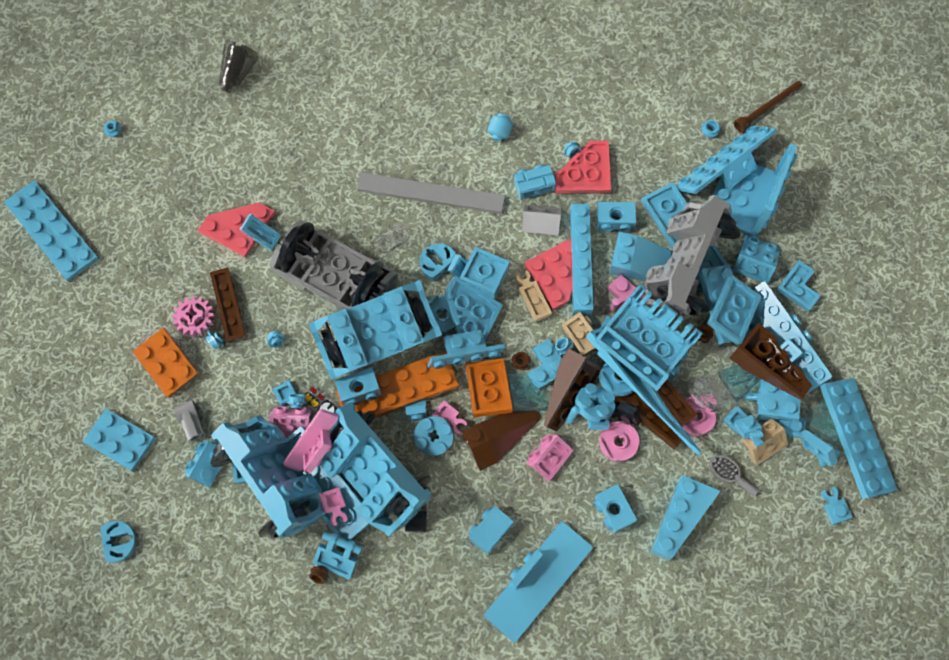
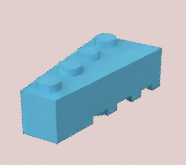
M682 475L676 483L649 553L667 561L671 560L720 491Z

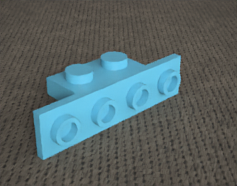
M481 330L447 335L443 338L447 354L431 357L427 366L428 368L435 367V369H441L446 365L453 364L457 366L466 361L478 362L488 357L495 359L501 356L506 347L505 344L486 347Z

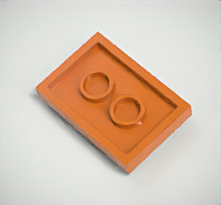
M162 327L132 351L166 397L172 396L199 374V371L166 328Z
M504 358L465 363L473 418L512 413L513 408Z

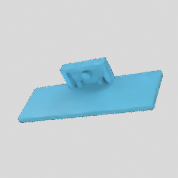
M756 125L749 127L744 134L734 138L733 142L728 146L722 147L719 153L709 157L703 165L693 169L690 175L681 178L676 187L679 191L696 194L721 175L726 188H732L758 168L751 151L777 132L776 128Z
M762 282L752 289L762 297L749 325L751 330L760 323L775 335L779 346L790 338L804 352L793 365L798 366L812 384L807 393L833 377L812 347V335L807 329L803 330L801 327L802 321L796 314L793 315L786 311L766 282Z
M561 521L538 550L534 553L530 551L523 559L525 564L522 568L516 567L511 573L510 577L512 580L484 613V617L509 640L515 643L593 547Z

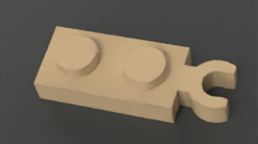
M525 271L526 279H521L517 274L516 281L519 285H522L518 291L535 323L551 316L552 312L536 280L530 282V273Z

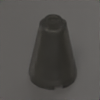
M226 40L224 43L218 85L221 86L220 89L227 93L236 91L259 57L257 56L258 53L243 44L241 46L235 45L236 42Z

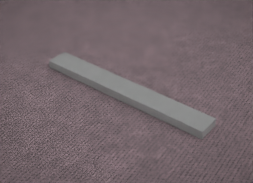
M368 173L360 174L357 187L358 192L502 214L505 195Z

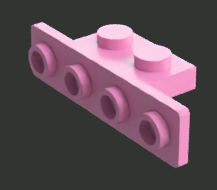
M320 409L284 460L283 467L299 472L304 468V471L312 473L315 467L320 465L325 453H328L331 449L332 441H330L329 431L338 420V414Z

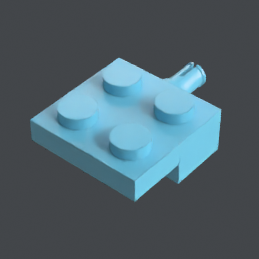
M762 379L759 382L758 393L745 392V400H753L757 403V420L768 421L773 419L776 422L778 419L799 421L800 400Z

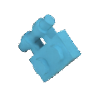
M325 531L322 539L329 541L328 545L321 543L318 546L312 564L324 566L328 571L350 580L358 561L351 554L354 552L360 555L363 547L357 545L353 540L347 541L340 538L339 534L334 532L331 534ZM335 545L345 548L344 553L334 549Z

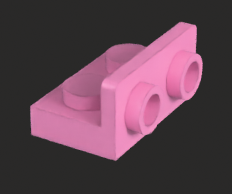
M278 406L273 408L270 413V422L277 425L283 431L284 436L288 438L300 426H304L307 429L311 423L312 409H307L306 407L289 409L286 406Z
M554 434L546 435L541 440V445L529 455V460L526 462L528 467L535 469L546 481H550L574 451L558 435Z

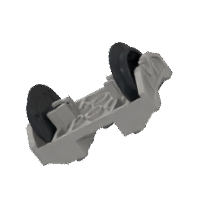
M713 195L704 204L687 203L683 210L669 220L666 234L678 241L674 244L673 254L667 263L651 267L646 273L647 279L644 287L647 289L645 295L648 291H651L653 294L644 303L651 308L656 300L661 299L662 302L656 308V311L666 303L678 313L676 317L680 315L698 316L700 312H708L710 310V305L695 295L699 283L695 278L709 246L714 247L719 237L737 239L741 235L740 229L736 226V221L730 217L732 209L729 203Z
M301 219L289 228V233L285 234L286 238L283 241L281 240V245L275 248L269 264L272 271L304 292L308 289L331 302L338 311L345 308L349 309L382 296L383 293L389 292L399 280L398 273L384 267L383 262L371 260L315 229L312 223Z

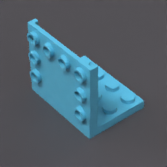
M789 144L775 171L757 165L758 168L732 188H726L720 176L713 195L731 205L732 213L730 217L736 221V226L740 229L741 233L757 237L762 228L766 229L768 222L779 206V202H776L778 196L781 197L786 186H783L784 180L788 181L792 172L790 169L797 159L798 154H795L796 145Z

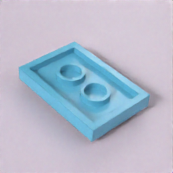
M733 275L727 277L707 324L736 345L741 344L762 296Z
M105 409L83 442L133 472L156 438L110 410Z

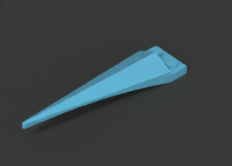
M604 327L589 332L586 338L593 347L598 349L599 352L597 354L699 456L701 450L670 412L657 391L594 341Z

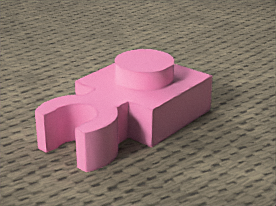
M445 400L432 414V416H441L447 419L457 434L461 433L457 429L459 423L465 426L468 425L465 420L456 418L459 412Z
M339 487L318 494L325 514L329 512L332 514L330 522L333 526L337 525V516H340L343 522L347 521L346 514L340 509L346 505Z

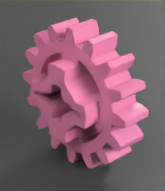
M192 296L191 300L185 297L184 303L178 302L179 308L174 307V311L177 314L172 315V318L175 320L173 324L186 337L189 333L193 338H195L196 333L203 336L202 331L208 332V325H214L211 319L215 318V315L212 313L214 309L210 306L209 301L206 300L204 302L202 297H199L198 300L195 296ZM182 322L187 323L189 327L183 325Z

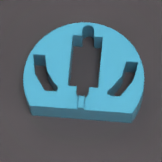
M433 244L427 247L420 256V267L424 276L429 280L435 281L443 273L447 272L455 256L454 250L445 244ZM447 250H448V252H449V254H450V258H448V259H447V255H446V251H447ZM428 252L431 254L434 252L442 260V266L436 265L428 257Z
M111 521L100 527L105 561L119 563L125 561L133 554L137 545V536L131 526L121 521ZM124 535L133 537L129 539L130 543L118 546L110 544L113 538ZM113 552L123 554V557H114Z

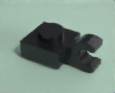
M614 402L615 410L610 418L620 416L624 423L639 426L642 420L638 408L622 402L620 405Z

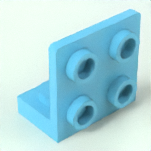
M745 235L732 271L768 284L776 269L781 248L774 243L765 242L755 236Z

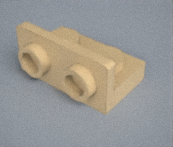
M579 312L561 324V327L584 357L596 348L586 338L589 332L593 331L591 328L592 322L587 315L583 316Z
M773 419L761 425L762 433L764 434V437L761 438L764 442L763 445L756 447L750 438L741 439V442L749 449L751 460L755 465H759L788 445L785 428Z

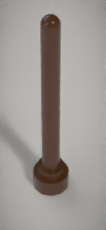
M795 82L747 117L744 116L736 119L733 122L735 129L740 133L746 131L753 120L802 87V82Z

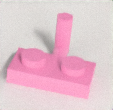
M622 275L608 286V290L617 297L612 300L610 306L612 312H616L636 289Z

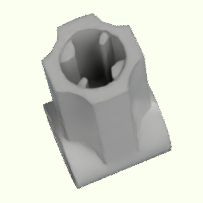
M193 400L174 407L176 417L182 424L189 442L199 440L205 436L198 417L200 414Z

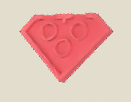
M589 141L584 149L570 159L568 164L555 174V194L610 193L609 141Z
M255 203L208 215L198 229V232L246 258L256 243L255 240L239 230L247 216L252 214L268 225L276 213L261 203Z
M571 238L524 262L525 268L530 273L533 281L536 280L552 311L567 304L572 292Z

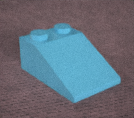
M619 232L609 274L622 275L626 278L645 282L648 270L651 267L666 264L670 259L672 251L640 236Z

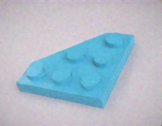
M452 277L444 294L456 333L481 330L484 341H486L503 304L460 278Z

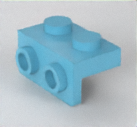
M209 441L199 443L194 452L196 456L193 461H189L185 468V477L210 488L221 468L213 467L210 464L214 456L213 451L217 445Z

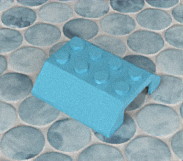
M640 283L594 341L653 389L658 391L670 376L671 370L703 333L695 328L687 335L693 328L691 323L680 333L675 328L683 322L684 318L680 315L671 323L678 313L666 303L656 311V308L662 302L661 299L656 300L651 308L644 303L651 298L653 293L648 291L643 298H640L647 289Z

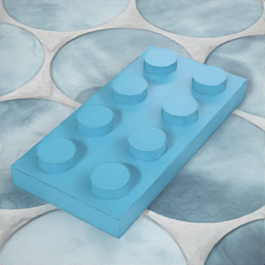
M730 264L703 268L698 271L705 301L710 305V316L727 277L733 275ZM748 328L744 339L750 333V328ZM714 329L719 345L732 342Z

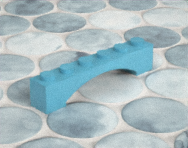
M571 204L569 225L572 251V317L579 312L583 316L591 317L593 312L590 204Z

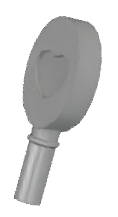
M716 455L710 460L709 469L716 479L727 484L737 483L738 486H741L751 495L755 496L759 490L740 476L739 466L731 458Z

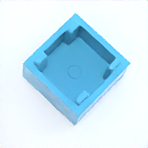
M475 247L460 279L495 300L509 272L510 261Z

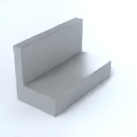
M524 205L522 232L559 235L561 208Z

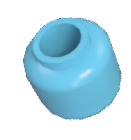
M501 113L492 116L487 130L492 135L491 139L501 142L502 139L510 137L513 128L511 117Z

